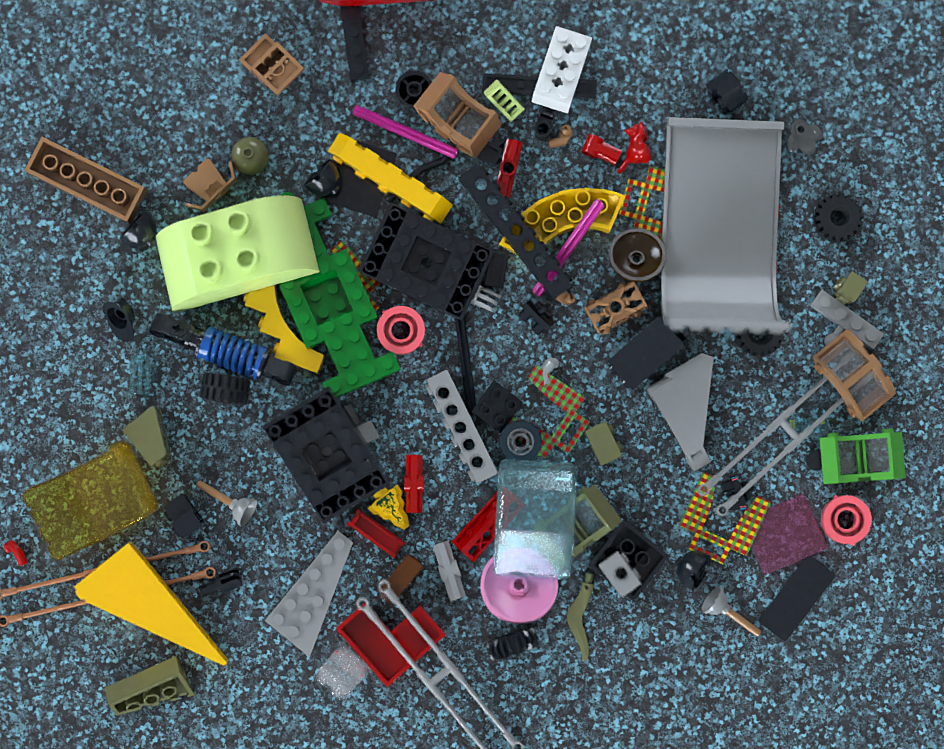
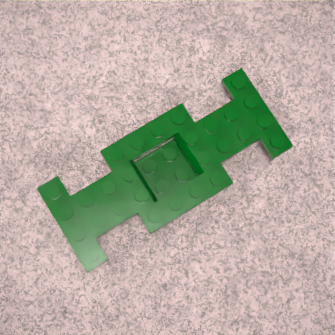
M322 198L304 206L320 272L279 283V287L306 348L310 349L323 342L326 343L339 375L322 382L324 389L329 386L338 397H341L401 369L393 351L376 359L371 352L360 326L378 318L348 250L344 249L331 256L328 255L315 225L332 217L325 199Z

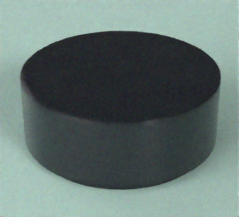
M811 452L808 454L806 465L809 469L813 471L822 469L821 452Z

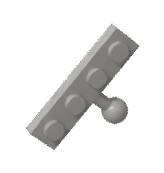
M820 290L810 304L813 309L838 326L833 333L825 337L824 343L826 346L846 329L852 332L870 350L876 347L884 333L824 290Z

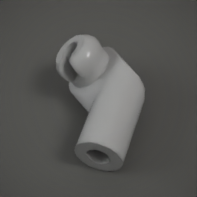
M556 358L546 359L541 366L543 369L544 385L550 384L548 373L550 374L554 368L559 366V361Z

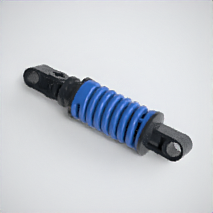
M156 313L149 328V332L152 335L182 345L185 350L195 351L196 359L203 358L206 362L210 361L219 367L224 366L225 369H231L232 372L238 371L240 375L245 374L248 378L252 376L256 382H260L263 377H266L282 385L290 386L297 370V366L293 363L272 357V348L260 347L256 343L251 346L250 341H246L244 344L243 338L238 340V337L235 335L231 338L230 333L224 335L222 330L218 332L211 325H206L204 329L198 328V325L193 324L191 326L170 318L165 314Z

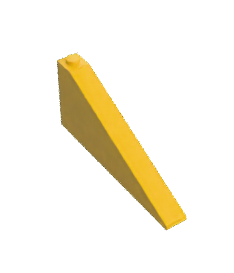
M132 541L74 586L76 595L87 603L223 666L229 661Z

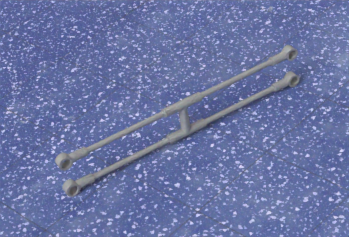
M851 350L832 369L834 374L843 365L845 366L856 357ZM870 372L849 390L851 395L872 378ZM825 376L794 405L789 406L766 427V430L724 469L705 484L698 487L697 492L700 496L708 495L710 489L720 481V478L780 425L793 439L773 461L736 495H732L724 504L716 507L715 511L718 516H725L728 510L738 501L739 497L787 453L789 454L814 431L813 429L844 402L841 397L800 434L786 421L798 406L828 380ZM701 487L707 489L705 494L701 492ZM720 507L725 509L724 514L719 512Z
M380 580L378 582L379 590L385 593L392 603L399 607L445 665L431 679L423 669L417 666L377 618L378 615L371 609L368 600L365 597L357 599V607L363 610L378 625L417 672V676H419L437 700L443 703L480 749L488 748L481 743L436 686L450 672L458 682L462 683L501 730L502 735L509 742L511 748L514 749L516 744H520L519 749H523L521 741L516 740L509 730L504 728L465 681V677L443 651L441 652L398 600L399 597L390 588L387 580ZM382 583L387 584L385 589H381L380 586ZM364 600L366 601V605L360 606L359 602Z

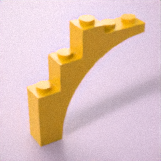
M276 285L245 293L243 299L246 302L245 306L266 314L259 321L258 327L260 332L280 339V343L276 342L273 349L274 357L319 374L326 356L311 348L307 349L305 344L290 330L278 304Z

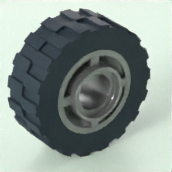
M516 420L509 423L501 432L499 440L500 448L506 458L519 463L534 459L542 445V438L538 428L525 420ZM518 436H523L526 439V444L522 447L517 446L515 443V439Z

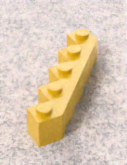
M340 132L327 151L333 156V161L340 165L345 163L356 170L355 175L363 180L365 177L373 180L379 185L377 188L385 194L390 192L401 199L400 203L409 209L411 206L418 209L424 214L423 218L436 221L441 224L453 206L437 192L434 193L417 179L409 177L395 165L386 162L373 151L364 148L357 141Z

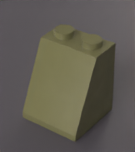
M152 406L122 431L151 467H163L170 461L168 458L172 453L162 412L159 407Z

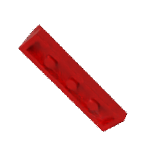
M503 485L454 538L452 543L474 562L525 505ZM514 501L518 503L513 510H509V506ZM499 517H503L502 522L500 524H496V520ZM486 531H490V535L483 539V534ZM477 545V549L470 554L468 551L471 547Z

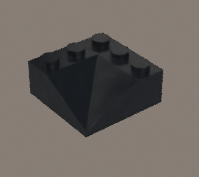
M623 520L587 565L610 583L598 564L616 551L619 554L624 553L630 561L627 564L631 570L635 569L641 577L639 579L641 584L626 594L628 598L635 601L670 555ZM624 568L616 570L617 578L622 579L626 576Z

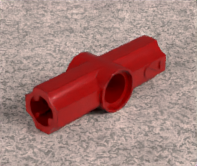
M513 139L506 140L497 184L501 188L499 192L503 197L507 196L509 199L523 145L522 142ZM511 165L514 170L512 173H505L503 167Z
M406 455V475L404 476L406 513H422L423 455Z

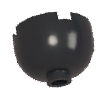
M422 71L405 72L396 82L395 92L397 99L403 106L415 109L414 104L432 83L431 79Z
M328 159L304 183V187L309 192L319 197H324L328 194L334 195L340 188L338 184L341 181V172L337 165Z
M146 211L142 212L133 221V224L124 231L120 239L127 246L134 249L142 248L145 245L149 247L156 240L154 237L157 231L155 220Z
M690 551L683 557L680 556L675 566L678 567L676 573L681 584L691 590L697 589L707 574L705 569L706 565L710 566L711 556L701 551Z

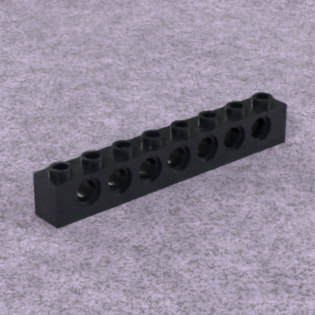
M476 163L459 176L460 183L554 301L572 287V278L566 271L564 273L559 268L561 264L554 256L550 257L547 253L549 249L544 242H539L535 238L537 234L534 229L524 224L525 218L519 211L515 212L513 210L511 200L507 196H502L499 192L501 188L495 180L491 182L487 177L489 173L483 165L480 167ZM483 181L487 187L484 190H478L475 186L476 183ZM495 196L498 198V203L490 205L487 201L488 198ZM507 211L510 214V218L502 220L499 214ZM515 226L522 229V233L518 236L513 235L511 229ZM530 241L534 244V249L527 251L524 249L523 244ZM539 256L544 257L546 264L538 266L535 263V259ZM555 272L558 275V279L550 281L547 278V274Z

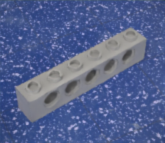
M448 370L427 379L428 384L425 387L429 395L434 394L437 400L433 403L438 413L442 411L445 417L442 421L446 430L451 429L453 436L450 438L454 446L460 447L462 453L459 456L463 464L467 463L470 468L467 472L471 481L476 480L478 484L498 474ZM441 388L449 390L447 398H440L438 396V391ZM450 405H455L458 409L457 414L454 416H450L446 412L447 407ZM458 422H463L466 425V430L463 433H458L455 430V425ZM471 439L474 442L475 446L472 450H466L463 447L465 440ZM477 456L483 460V465L479 468L472 465V459Z

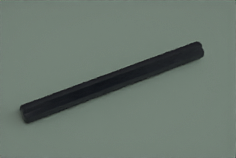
M464 316L462 321L455 318L466 409L471 411L476 405Z

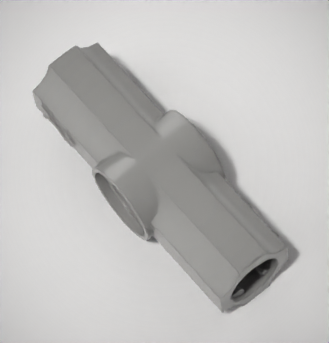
M449 541L433 545L441 579L445 583L450 601L465 597L466 594L460 579V570L457 561L454 560Z

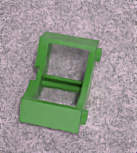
M882 429V433L839 436V433H828L827 437L820 438L823 484L906 478L902 432H894V429Z

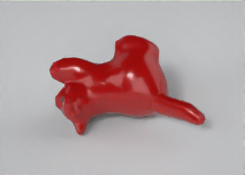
M639 122V125L634 124L629 129L624 130L626 135L630 137V144L627 149L626 158L617 170L618 174L625 171L629 163L647 164L651 160V150L646 144L648 132L643 122Z

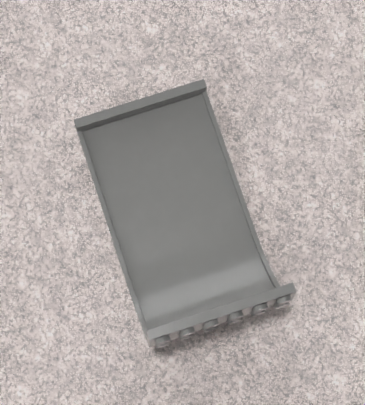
M667 118L662 242L666 250V261L661 271V307L664 325H670V329L684 330V326H690V330L704 331V327H710V331L724 332V328H730L729 332H744V328H748L750 333H764V329H769V333L784 334V330H790V322H783L781 320L776 288L781 141L784 122Z

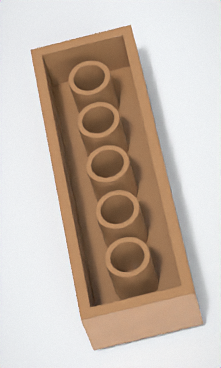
M41 137L24 170L28 174L129 224L132 223L148 192L145 187L44 137Z

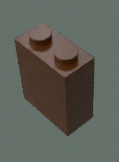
M410 553L387 579L390 588L398 597L424 566ZM384 583L381 589L387 588V584ZM378 590L381 593L379 596L389 603L391 600L388 596Z

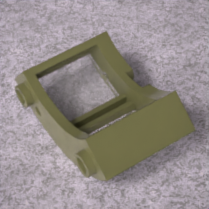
M595 484L590 488L584 486L577 492L578 496L545 521L541 518L533 524L535 528L529 532L556 570L567 564L585 550L587 546L596 542L622 522L621 518Z

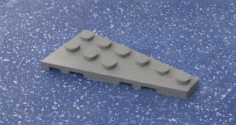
M339 530L265 620L308 657L311 656L353 542Z

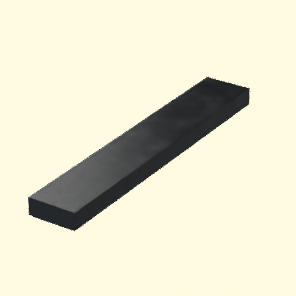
M483 73L482 93L498 80L511 95L533 96L539 76ZM579 79L573 99L595 100L597 80Z

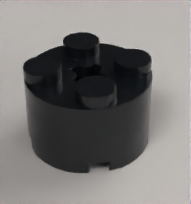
M728 69L706 84L709 90L707 92L709 98L713 102L717 101L719 104L718 108L724 116L748 101L747 93L742 94L741 92L742 84L731 71L728 72Z

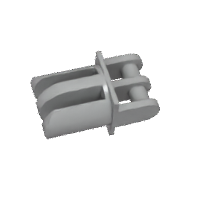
M479 285L471 303L494 312V308L481 301L483 300L497 306L498 302L485 296V293L497 299H500L501 295Z

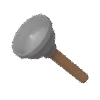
M203 481L197 482L196 486L229 506V509L232 510L233 518L237 521V525L244 526L255 512L257 507L256 499H231Z
M718 586L710 592L702 605V612L712 615L726 614L755 636L761 634L760 629L730 608V605L727 604L728 598L723 588Z

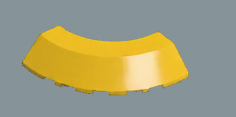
M568 189L540 199L521 214L525 218L524 224L527 227L531 226L536 232L535 238L539 242L543 241L546 245L555 237L575 230L596 199L603 202L604 207L589 229L609 233L625 199V195L606 189ZM515 226L511 229L513 235L518 236L522 233V229ZM503 237L499 245L516 254ZM527 241L523 244L525 250L531 251L534 249V244Z

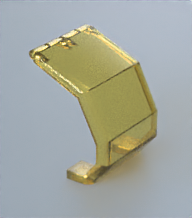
M127 442L115 443L109 446V451L67 473L25 490L22 498L27 508L31 507L32 510L29 512L36 526L40 525L41 527L38 530L44 543H49L47 549L52 559L61 560L99 543L146 519L158 510L159 504Z

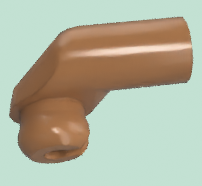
M569 125L561 127L558 137L548 139L550 149L568 144L572 136V130Z
M564 292L556 300L564 305H571L575 301V295Z

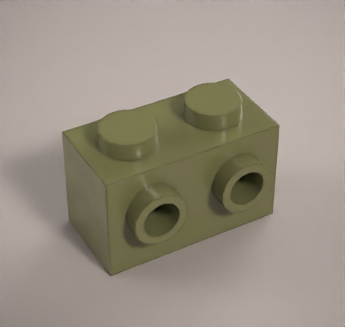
M851 271L841 279H838L833 287L835 289L833 295L843 305L846 303L849 305L857 300L868 281Z

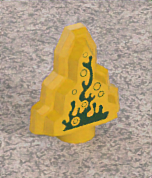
M398 484L389 490L385 487L373 495L375 501L367 507L373 515L378 514L383 520H390L395 526L403 530L410 526L408 515L403 510L405 504L401 497L403 492Z

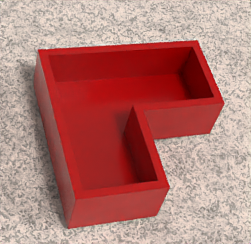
M421 605L411 613L412 617L435 644L446 635ZM358 608L336 628L386 687L411 667L378 625L363 610ZM377 616L414 662L432 648L407 617L391 630Z

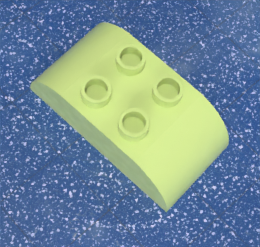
M272 196L251 200L179 221L162 229L156 235V243L174 314L320 272L302 199L295 196Z

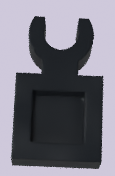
M498 131L492 137L493 142L489 141L477 157L492 167L495 166L504 150L499 146L504 145L507 140L506 135L503 140H498L496 138Z

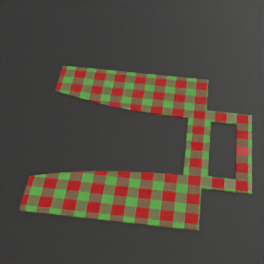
M535 365L528 378L546 397L567 412L552 436L538 429L542 438V445L538 455L545 459L554 444L570 453L590 421L576 413L585 397L549 373L547 375L550 384L544 385L543 369ZM512 417L508 424L520 419ZM575 418L582 425L567 446L559 440ZM518 436L515 439L523 445L526 444V439L523 436Z

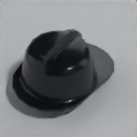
M120 298L115 302L104 303L103 313L113 334L123 342L131 341L134 337V329L131 323L134 318L133 308L124 298Z

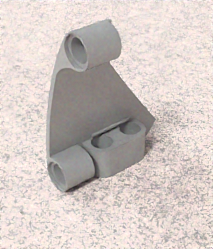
M703 353L671 370L663 376V379L646 388L651 399L657 404L675 435L693 472L710 463L703 444L714 357Z

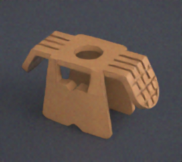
M210 159L204 160L198 166L197 172H192L184 179L183 183L187 188L206 201L202 206L185 203V206L205 212L210 206L215 204L237 182L232 161H229L232 177L227 182H225Z

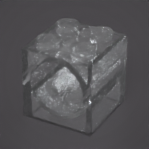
M342 642L315 675L317 676L316 680L324 687L328 685L332 689L331 693L337 699L342 698L345 700L371 668L356 652Z

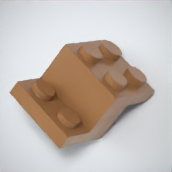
M266 33L239 59L277 97L305 70L278 42L275 43Z

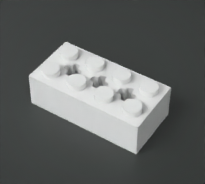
M558 26L555 27L533 93V103L568 114L592 37Z

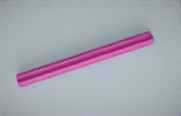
M356 105L353 110V114L361 119L453 159L457 156L458 149L359 105Z
M596 199L556 255L555 258L561 264L559 266L560 269L603 209L604 203ZM549 272L547 274L548 280L552 281L557 273ZM539 282L533 288V293L539 297L545 292Z

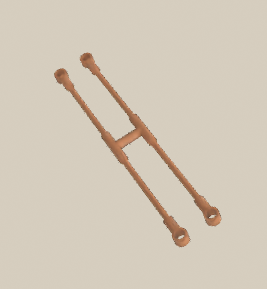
M201 541L199 544L187 546L185 549L146 557V559L150 562L185 553L207 552L210 550L211 545L208 541ZM203 543H206L208 545V548L206 550H203L201 548V545ZM208 567L203 571L191 573L188 576L166 580L165 583L170 585L188 580L211 579L216 576L217 572L215 568ZM97 568L18 588L0 589V600L4 597L18 594V592L87 577ZM209 569L213 570V576H208L207 571ZM81 600L25 614L1 615L0 626L5 627L10 623L22 621L25 618L89 603ZM3 617L7 620L5 625L1 623V618Z

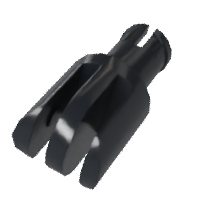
M235 568L216 575L213 581L198 587L201 596L205 597L218 591L219 593L228 592L243 586L239 569Z

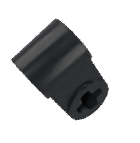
M540 105L534 128V135L538 140L544 141L550 137L558 116V110ZM545 127L548 132L541 134L538 132V128Z

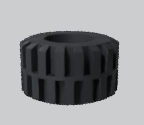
M206 372L202 375L199 397L205 400L243 406L248 401L251 381L246 378Z

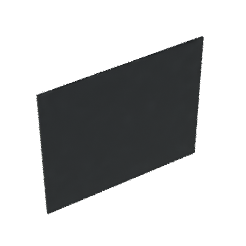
M357 141L359 145L368 148L379 155L381 159L394 165L397 153ZM333 161L341 172V181L338 184L340 188L334 195L328 194L321 197V199L324 198L327 203L376 218L384 193L377 188L379 185L371 179L365 177L363 180L355 175L356 170L345 163L340 165Z

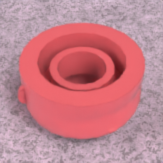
M396 306L387 311H382L383 314L377 324V335L385 350L393 351L397 355H405L423 346L425 325L418 312L407 306ZM397 322H405L410 326L411 330L407 338L400 340L393 336L392 328Z
M834 495L833 499L825 505L821 514V525L825 534L835 542L852 546L868 534L872 524L871 512L868 506L854 496ZM844 510L851 512L854 516V523L848 529L841 528L837 521L838 515Z

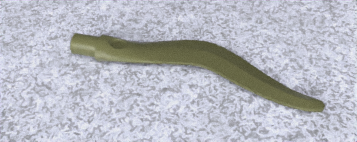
M586 572L585 581L581 584L579 595L567 613V622L580 646L583 661L588 659L589 646L582 624V616L594 584H592L594 574Z

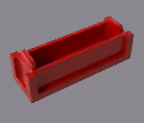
M360 509L356 511L353 518L347 524L391 555L392 558L396 557L406 543Z

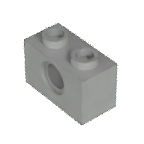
M616 551L598 564V566L620 597H624L641 584L639 582L641 577L635 569L631 570L627 564L630 561L625 554H619ZM618 568L626 570V576L622 579L616 577V570Z

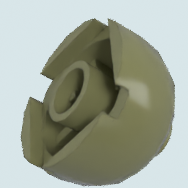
M244 137L233 146L231 160L234 167L240 173L248 176L263 172L267 167L269 151L260 139Z

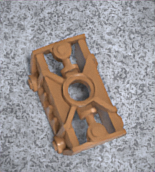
M634 282L621 283L617 287L618 289L596 301L595 299L588 301L584 310L598 334L607 335L611 333L610 331L614 327L633 317L638 318L643 314L642 312L647 308V304ZM634 287L635 291L632 292L631 297L626 298L625 296L621 298L623 293ZM632 300L642 301V304L633 309L627 308ZM612 302H619L621 304L619 312L611 310L610 305ZM599 306L605 307L599 314H590V311L594 310ZM605 316L607 318L610 316L606 324L597 327L596 324L600 321L601 317Z

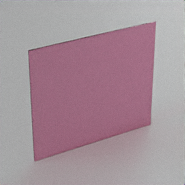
M804 494L768 508L752 543V549L764 575L828 549Z

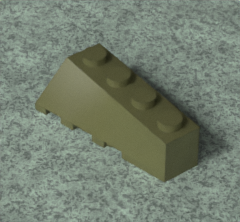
M176 656L105 687L108 705L116 716L140 710L144 705L156 706L159 705L158 702L167 699L175 701L178 700L179 696L187 694L190 697L195 695L184 668Z

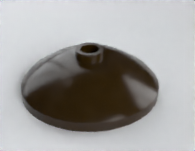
M633 228L619 233L613 239L608 257L612 269L621 278L631 282H645L653 279L662 271L666 261V250L663 242L657 235L645 229ZM633 259H638L639 262L636 263Z

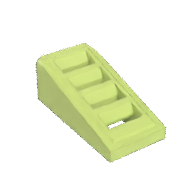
M498 80L484 91L485 96L510 122L524 110V107ZM505 93L506 96H504L499 102H497V100ZM510 99L511 102L503 108L502 106ZM516 105L517 107L508 114L507 111Z

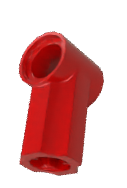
M589 134L581 152L591 158H599L615 166L622 150L605 143L602 138L596 135Z

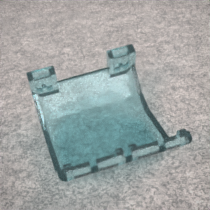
M510 459L499 462L493 572L497 573V576L510 577V574H513L514 577L530 578V576H533V578L541 579L553 577V579L566 580L567 577H570L577 480L574 464Z

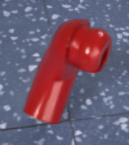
M10 540L4 544L6 553L12 551L19 566L28 562L24 551L15 541Z

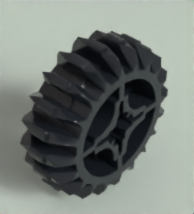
M534 628L511 632L488 641L487 651L492 660L514 656L537 647L539 644L538 636Z

